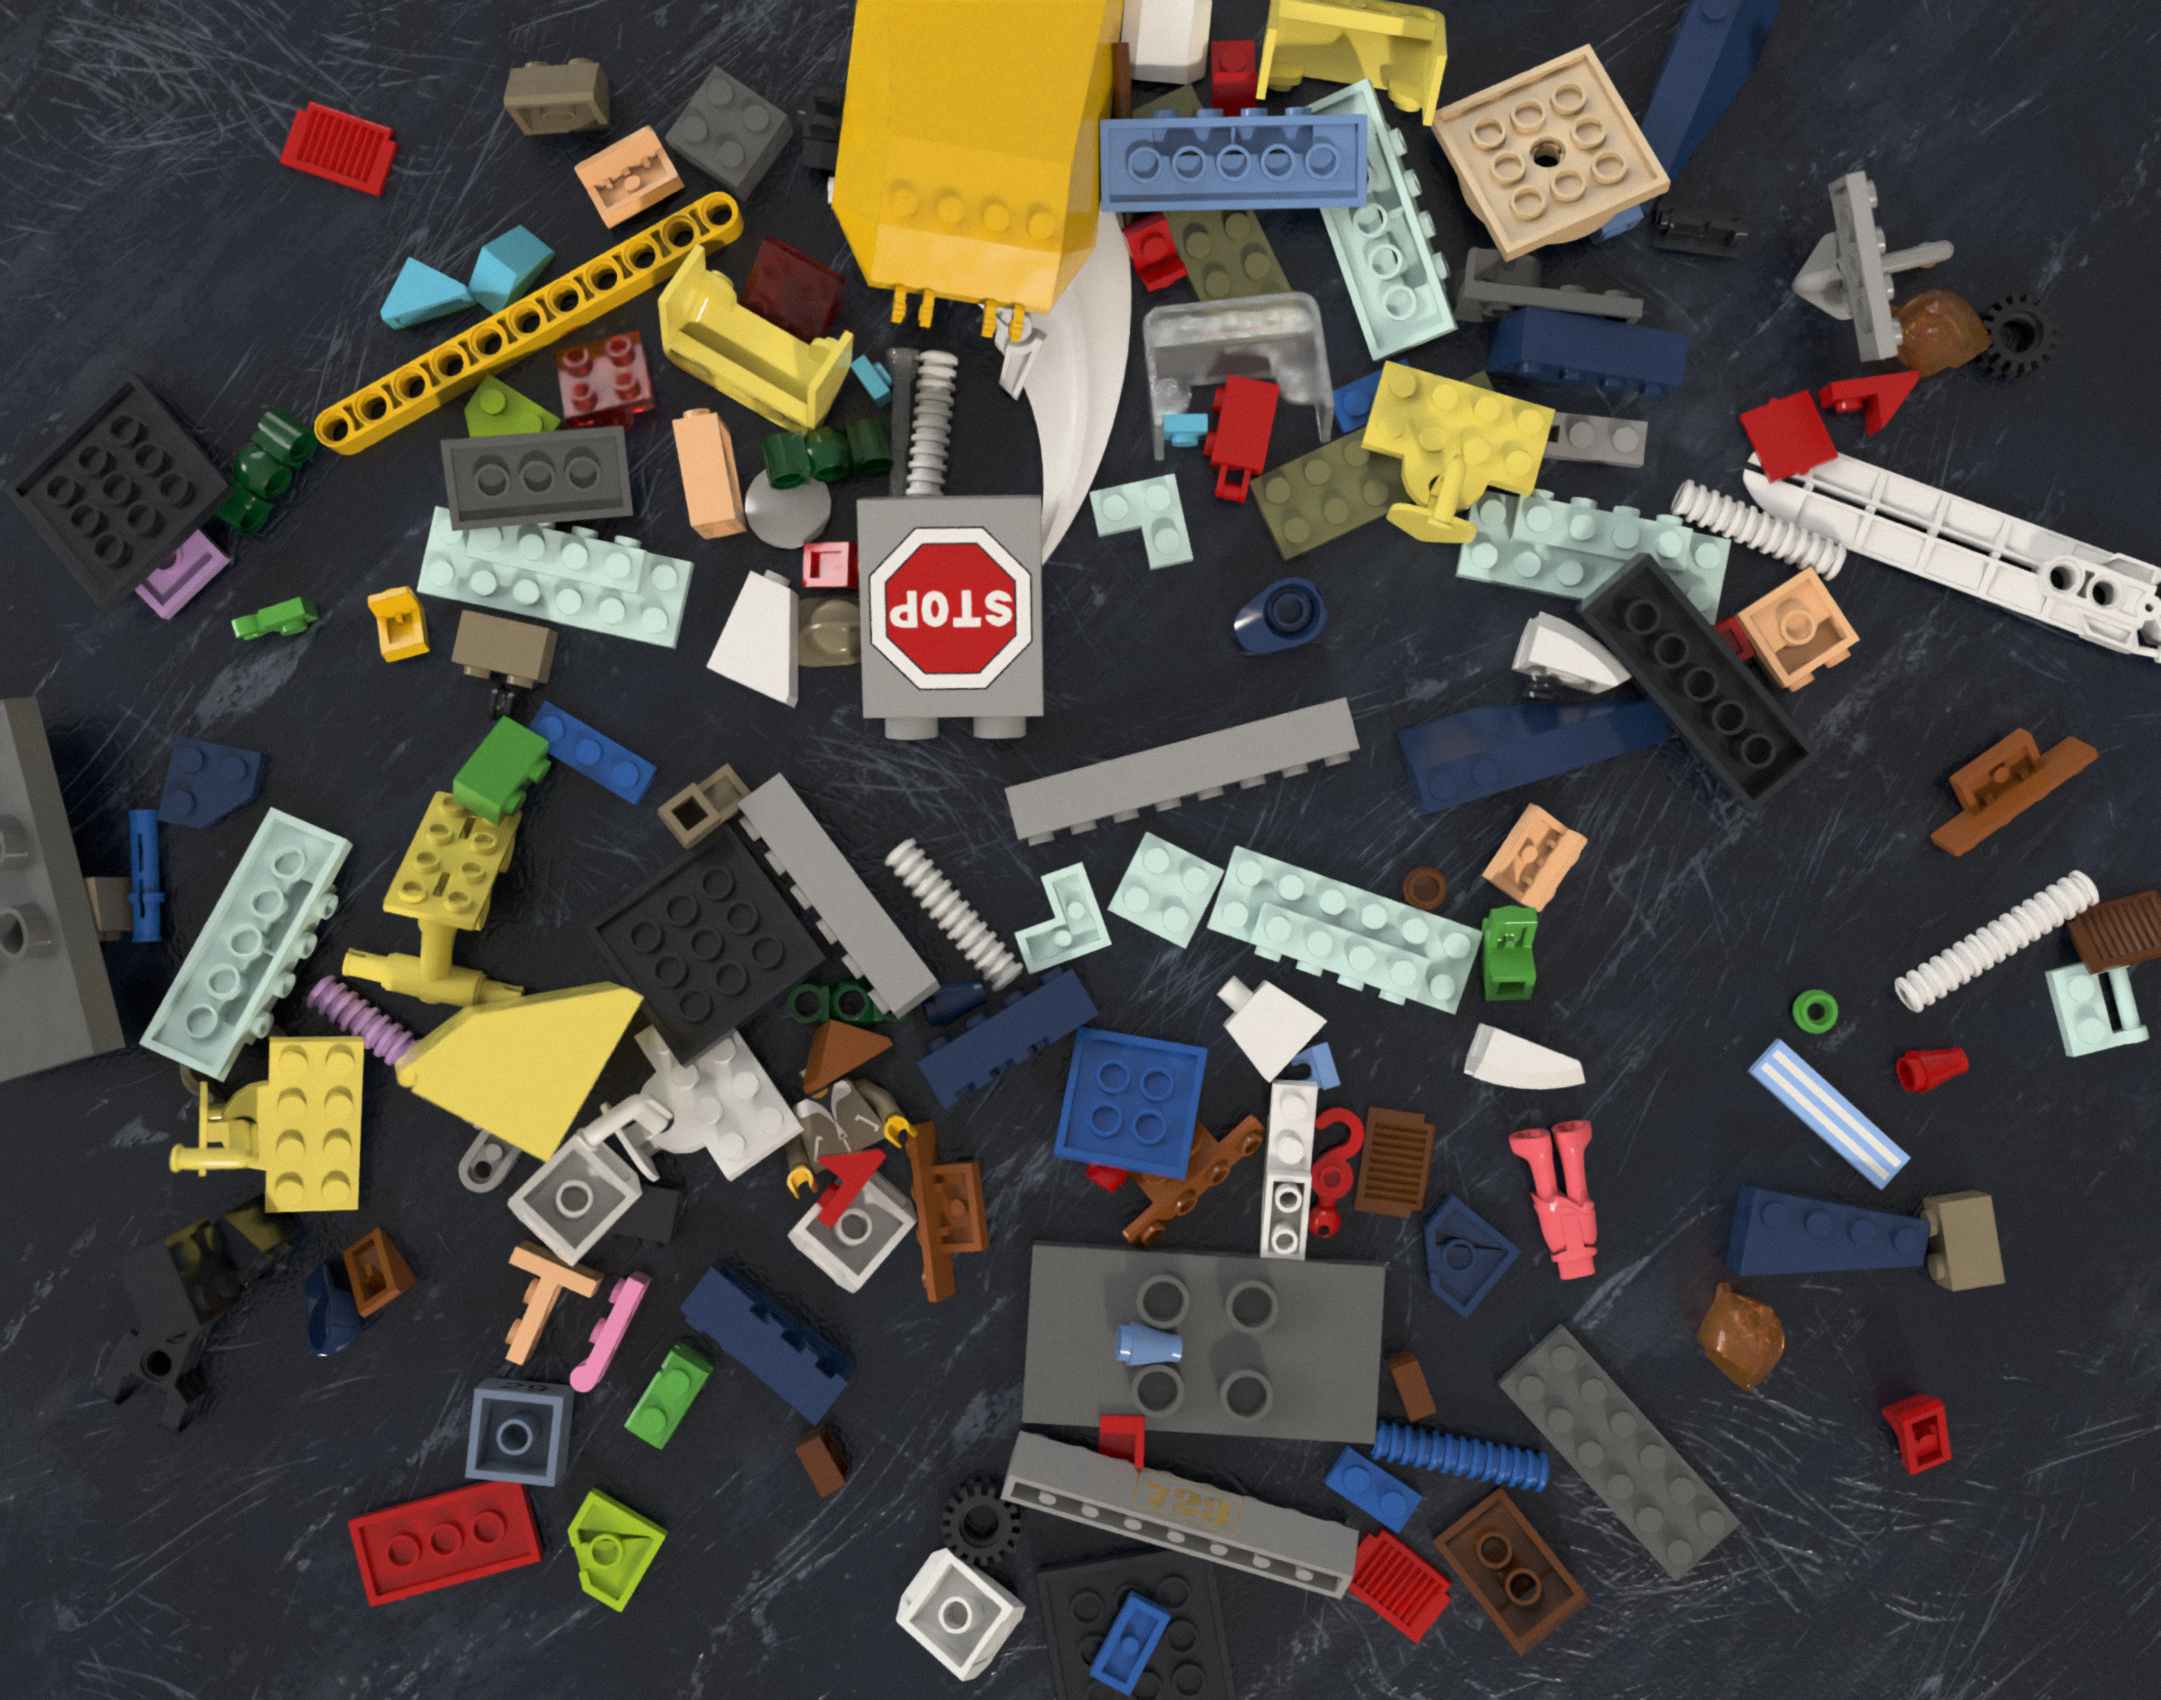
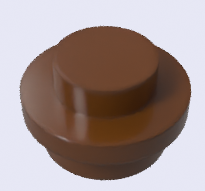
M1418 867L1407 874L1402 890L1404 898L1409 905L1419 910H1431L1439 906L1445 899L1447 884L1443 875L1436 869Z

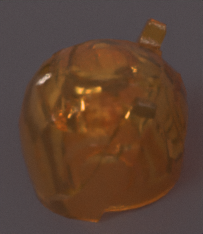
M1944 289L1927 290L1913 296L1901 307L1894 304L1890 306L1891 317L1898 318L1902 330V344L1897 345L1898 355H1896V358L1910 371L1918 370L1919 377L1932 375L1947 366L1956 368L1982 353L1992 343V339L1978 314L1966 300L1954 292Z
M1728 1283L1718 1284L1715 1301L1712 1302V1307L1703 1318L1695 1339L1705 1347L1704 1354L1731 1381L1744 1391L1750 1393L1772 1371L1781 1358L1785 1347V1331L1782 1322L1771 1306H1767L1763 1302L1749 1296L1730 1293Z

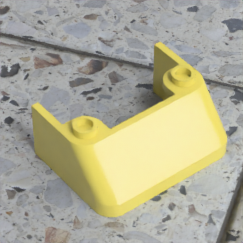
M1270 0L1256 98L1265 100L1267 87L1276 91H1289L1292 86L1301 83L1302 76L1347 84H1355L1368 78L1372 81L1374 88L1387 90L1388 97L1395 102L1394 105L1398 109L1415 112L1422 108L1423 125L1432 126L1447 59L1445 17L1442 13L1431 8L1383 0Z
M696 244L658 298L662 345L665 355L682 370L791 433L802 431L804 438L810 431L823 425L846 377L852 361L853 334L845 330L839 341L826 337L825 339L815 338L811 345L804 343L737 304V296L733 290L734 285L732 281L719 271L713 270L710 272L706 270L705 249Z

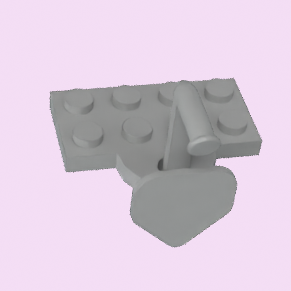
M1865 171L1845 175L1828 184L1836 231L1826 234L1821 238L1794 279L1792 288L1796 294L1838 320L1853 318L1861 362L1896 356L1898 355L1897 345L1902 344L1900 322L1897 317L1891 318L1888 300L1894 298V286L1890 274L1916 267L1931 268L1936 263L1949 259L1954 252V246L1950 241L1941 240L1933 243L1924 242L1916 247L1884 254L1886 251L1884 233L1881 226L1875 227L1872 208L1877 207L1875 185L1872 180L1866 181Z

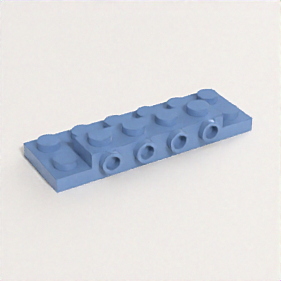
M1311 107L1285 108V116H1267V108L1241 109V117H1223V109L1197 110V118H1179V110L1152 111L1153 119L1100 120L1101 213L1367 207V114L1312 115Z

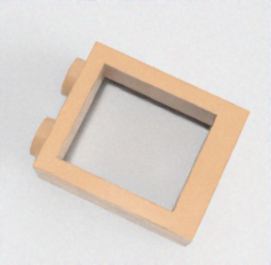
M700 408L684 412V418L672 420L691 527L704 539L748 532L729 428L717 412L710 413L709 409Z

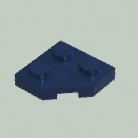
M176 735L157 820L196 829H208L229 812L239 806L246 805L258 797L267 754Z
M1450 1193L1423 1226L1429 1288L1467 1319L1522 1251L1452 1193Z

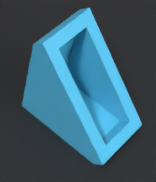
M519 225L482 247L468 289L473 293L478 303L495 315L520 300L556 253L523 226Z
M408 257L380 313L383 321L394 330H398L477 305L478 302L475 300L473 293L464 284Z

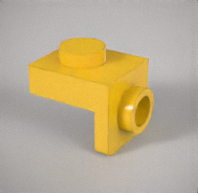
M410 587L391 588L382 593L368 596V606L377 618L381 654L387 663L430 652L425 609Z

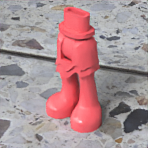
M1566 1121L1556 1124L1551 1128L1562 1162L1567 1195L1557 1188L1550 1132L1540 1128L1527 1129L1510 1134L1508 1138L1513 1153L1525 1158L1531 1167L1537 1192H1530L1535 1203L1533 1207L1538 1214L1544 1239L1552 1251L1550 1254L1551 1260L1558 1262L1561 1279H1573L1594 1274L1595 1268L1592 1256L1598 1253L1597 1247L1594 1245L1597 1238V1224L1594 1201L1589 1197L1584 1167V1150L1592 1138L1590 1121Z

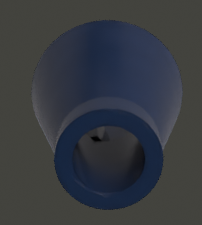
M975 979L969 982L940 985L941 988L922 1001L921 1006L929 1027L933 1028L940 1025L943 1029L978 1006L986 1004L987 999L980 980Z

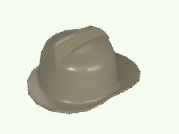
M830 596L799 600L798 665L824 667L852 665L862 662L859 598Z

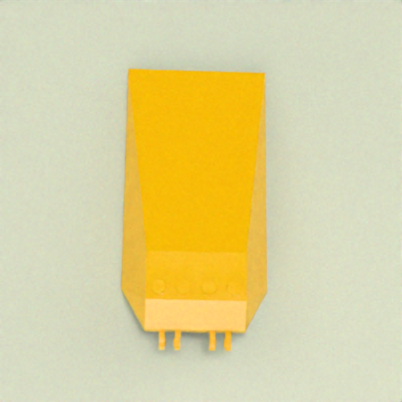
M857 0L831 209L834 210L868 286L895 290L891 322L902 323L906 313V292L923 295L922 305H920L918 314L921 327L930 328L935 297L984 305L981 335L992 338L996 330L997 307L1012 309L1008 334L1009 340L1020 342L1025 312L1044 315L1050 313L1096 247L1101 205L1100 120L1110 119L1114 91L1112 43H1117L1120 39L1124 0Z

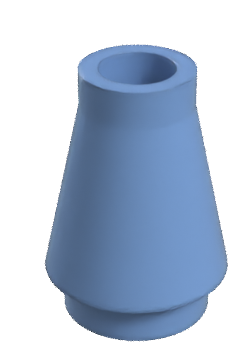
M1130 1321L1129 1325L1120 1324L1115 1339V1359L1117 1361H1125L1126 1366L1169 1361L1179 1362L1182 1355V1336L1170 1334L1134 1321Z

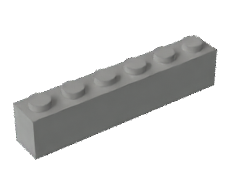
M781 773L775 775L737 803L745 814L738 821L753 841L762 837L771 850L766 852L764 856L779 876L788 871L797 883L790 888L791 892L805 910L813 905L822 919L815 924L829 943L832 945L839 940L847 950L848 954L841 959L858 980L865 974L874 986V989L868 995L883 1015L891 1010L900 1019L941 988L936 978Z

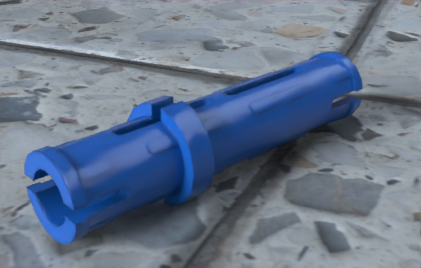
M159 810L128 811L130 818L132 894H127V903H132V942L163 941V937H161L160 902H165V893H160L157 820Z

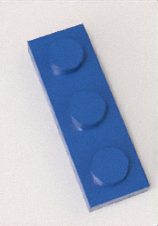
M546 700L528 727L530 731L549 741L548 753L637 806L660 770L654 764Z

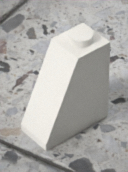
M766 570L764 576L750 571L706 667L795 708L798 701L799 595L788 588L790 580L777 573Z

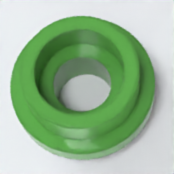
M1816 989L1808 990L1800 994L1795 1000L1793 1017L1796 1024L1804 1031L1823 1033L1835 1024L1838 1017V1006L1835 999L1829 993ZM1813 1003L1818 1004L1820 1007V1015L1816 1019H1811L1808 1015V1008Z

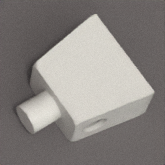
M1234 975L1217 993V996L1234 1010L1233 1014L1224 1022V1027L1258 1072L1269 1083L1327 1022L1323 1017L1266 980L1261 982L1252 992Z

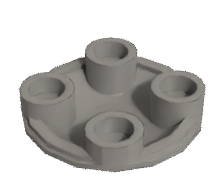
M765 469L754 478L746 493L745 513L749 526L763 542L776 548L795 549L804 546V543H811L813 540L819 539L824 535L826 525L830 519L832 501L827 485L824 482L815 480L811 476L810 485H801L789 490L772 489L769 486Z

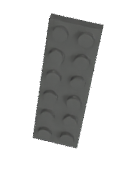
M1561 1323L1496 1381L1676 1582L1741 1524L1737 1517Z

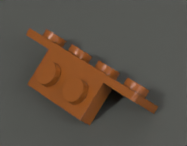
M2018 728L1949 777L1964 811L1930 835L1933 843L1954 856H1960L1966 851L1973 849L1984 838L2001 826L2008 824L2015 816L2036 801L2046 797L2050 791L2071 776L2080 773L2084 767L2099 757L2096 748L2069 736L2043 755H2040L2031 733Z
M1251 1114L1221 1142H1218L1196 1117L1185 1181L1134 1171L1128 1172L1151 1199L1153 1204L1122 1232L1123 1236L1137 1248L1149 1246L1157 1242L1163 1236L1167 1225L1177 1216L1185 1215L1191 1211L1196 1205L1198 1197L1210 1186L1221 1183L1228 1176L1230 1168L1240 1158L1251 1155L1260 1147L1263 1141L1262 1138L1267 1134L1266 1128Z
M924 1121L913 1125L917 1130L915 1137L907 1131L905 1149L907 1156L911 1159L913 1175L911 1195L916 1202L919 1222L916 1235L919 1245L922 1246L924 1261L922 1282L928 1292L929 1302H939L954 1295L956 1292L951 1253L983 1251L990 1248L979 1160L939 1163L934 1121Z

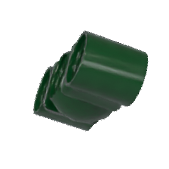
M283 407L273 408L261 418L256 433L251 436V439L257 444L244 448L234 461L235 477L225 474L226 478L238 492L215 514L243 536L254 534L264 525L268 518L269 510L275 506L269 499L278 497L288 488L292 479L291 466L300 469L302 463L313 454L318 444L315 432Z
M875 418L860 420L853 424L847 423L845 424L844 432L836 427L827 426L810 431L804 438L802 431H797L796 433L783 432L770 435L760 443L770 488L775 490H789L801 485H810V476L820 482L836 481L845 477L850 470L852 477H858L859 475L874 476L890 470L894 465L884 421Z
M855 976L842 978L833 985L829 983L820 986L812 984L799 985L791 991L787 1000L790 1015L804 1025L815 1026L821 1023L824 1024L829 1020H835L863 1030L874 1022L876 1024H883L885 1022L901 1024L908 1022L916 1014L918 1005L900 1019L889 1012L883 1015L868 995L874 989V986L867 979L860 977L857 980ZM853 992L861 993L865 1001L862 1011L857 1015H846L842 1009V1002L845 996ZM806 994H817L821 1003L818 1012L810 1017L802 1016L798 1008L801 998Z

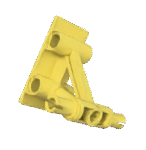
M437 791L383 902L384 911L418 918V926L422 931L420 957L399 952L390 953L386 957L350 947L344 959L342 974L381 982V987L385 988L386 991L418 997L421 1001L428 1004L444 1003L464 1008L468 1005L524 996L525 986H515L487 979V974H483V971L452 965V951L457 930L462 928L481 931L484 927L490 906L492 886L498 872L506 873L511 862L516 830L521 821L522 811L519 810L514 816L508 814L501 824L496 826L453 801V794Z

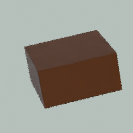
M1408 1349L1384 1358L1403 1410L1412 1422L1436 1413L1437 1410L1421 1367L1412 1351Z
M824 1423L801 1436L795 1451L821 1497L823 1498L846 1485L852 1470L826 1424Z

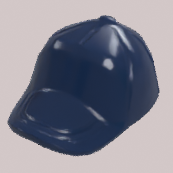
M1289 577L1270 585L1248 602L1235 616L1234 631L1238 641L1246 650L1253 654H1269L1299 646L1321 633L1326 623L1328 609L1313 582L1300 577Z
M323 1261L311 1274L305 1288L308 1346L316 1357L332 1355L342 1351L352 1343L356 1335L361 1331L360 1314L354 1295L334 1286L329 1264L327 1261Z

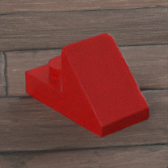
M1255 40L1211 41V109H1223V117H1241V109L1256 108L1258 73L1255 72Z
M1915 370L1831 382L1817 391L1820 409L1835 407L1836 413H1845L1863 408L1867 434L1871 436L1883 429L1920 379L1919 372Z
M881 1148L817 1156V1161L843 1180L840 1186L832 1181L818 1199L816 1204L822 1207V1210L818 1213L817 1218L829 1228H832L885 1159L887 1153Z
M1917 1394L1882 1409V1414L1898 1436L1902 1463L1911 1476L1952 1459L1945 1409L1939 1398Z

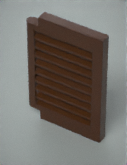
M2155 889L2097 903L2094 906H2087L2086 911L2083 913L2076 912L2075 917L2071 919L2072 921L2067 922L2065 926L2089 975L2161 957V898H2159Z
M1368 1106L1353 1210L1409 1219L1411 1210L1424 1211L1436 1130L1435 1124L1424 1123L1425 1114Z

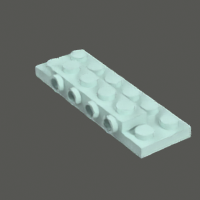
M1368 78L1363 79L1305 106L1312 108V115L1367 114V207L1320 208L1373 361L1380 362L1458 329L1445 292L1447 287L1444 279L1451 276L1448 263L1442 252L1434 253L1430 237L1436 235L1434 223L1427 210L1420 213L1415 196L1422 194L1419 180L1413 169L1405 170L1401 155L1408 152L1405 140L1398 127L1391 130L1390 125L1386 123L1372 81Z
M1534 489L1529 497L1521 494L1515 497L1484 491L1481 498L1468 508L1466 521L1474 524L1478 530L1476 537L1471 543H1461L1455 574L1457 577L1583 601L1638 552L1650 553L1711 626L1715 625L1731 544L1729 539L1695 533L1693 528L1683 527V519L1677 516L1661 514L1657 515L1656 521L1639 518L1640 510L1632 507L1615 506L1613 512L1596 509L1597 502L1587 498L1573 497L1570 504L1553 501L1554 493L1542 489Z
M435 507L417 592L668 648H676L694 568L692 562L648 553L646 550L640 549L641 541L616 535L614 543L597 540L599 532L583 527L573 526L571 534L556 531L555 522L452 531L449 509Z
M271 807L139 1044L224 1082L244 1044L253 1045L257 1037L264 1038L269 1033L274 1022V1015L270 1013L278 997L282 999L287 997L294 987L296 977L292 974V971L300 958L306 959L313 952L317 943V936L313 933L321 918L327 920L335 912L338 897L334 894L338 888L332 882L353 844L347 839Z
M1236 845L1234 846L1206 927L1257 945L1254 953L1256 955L1279 962L1283 954L1298 960L1296 969L1321 977L1323 969L1340 974L1337 981L1339 984L1362 991L1366 983L1381 989L1379 998L1404 1006L1406 998L1452 1014H1456L1484 933Z

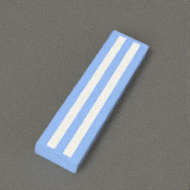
M1776 1039L1748 1069V1072L1875 1188L1882 1190L1909 1161L1910 1157L1782 1040Z

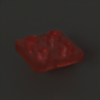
M769 235L763 239L738 304L804 343L811 345L815 338H822L823 334L835 320L842 303V298L839 296L847 278Z
M640 330L555 351L564 417L570 429L594 423L595 427L623 425V429L626 431L634 422L633 413L655 408L645 344Z

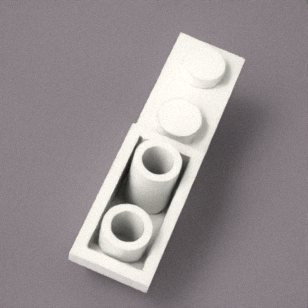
M1272 1080L1263 1175L1261 1258L1305 1261L1312 1182L1311 1159L1318 1092L1317 1082Z

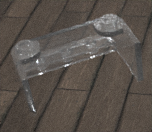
M1289 292L1159 306L1146 314L1142 324L1143 348L1155 460L1164 459L1163 415L1185 414L1191 405L1190 386L1227 382L1228 375L1249 379L1276 377V382L1280 385L1279 394L1286 402L1293 405L1315 404L1321 443L1330 442L1335 406L1318 303L1312 296L1303 292Z

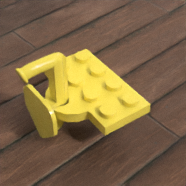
M1386 360L1361 448L1402 459L1401 477L1406 492L1418 505L1395 503L1388 511L1387 520L1421 541L1471 543L1476 537L1478 528L1466 520L1454 517V514L1467 510L1478 501L1487 485L1528 497L1533 493L1555 409ZM1436 481L1429 491V484Z
M363 1036L269 1037L268 1080L248 1084L235 1092L227 1103H208V1081L200 1082L199 1148H184L181 1144L175 1145L170 1161L172 1171L179 1172L181 1169H199V1177H206V1169L248 1167L266 1170L265 1213L358 1210L364 1057ZM207 1142H222L225 1148H207Z

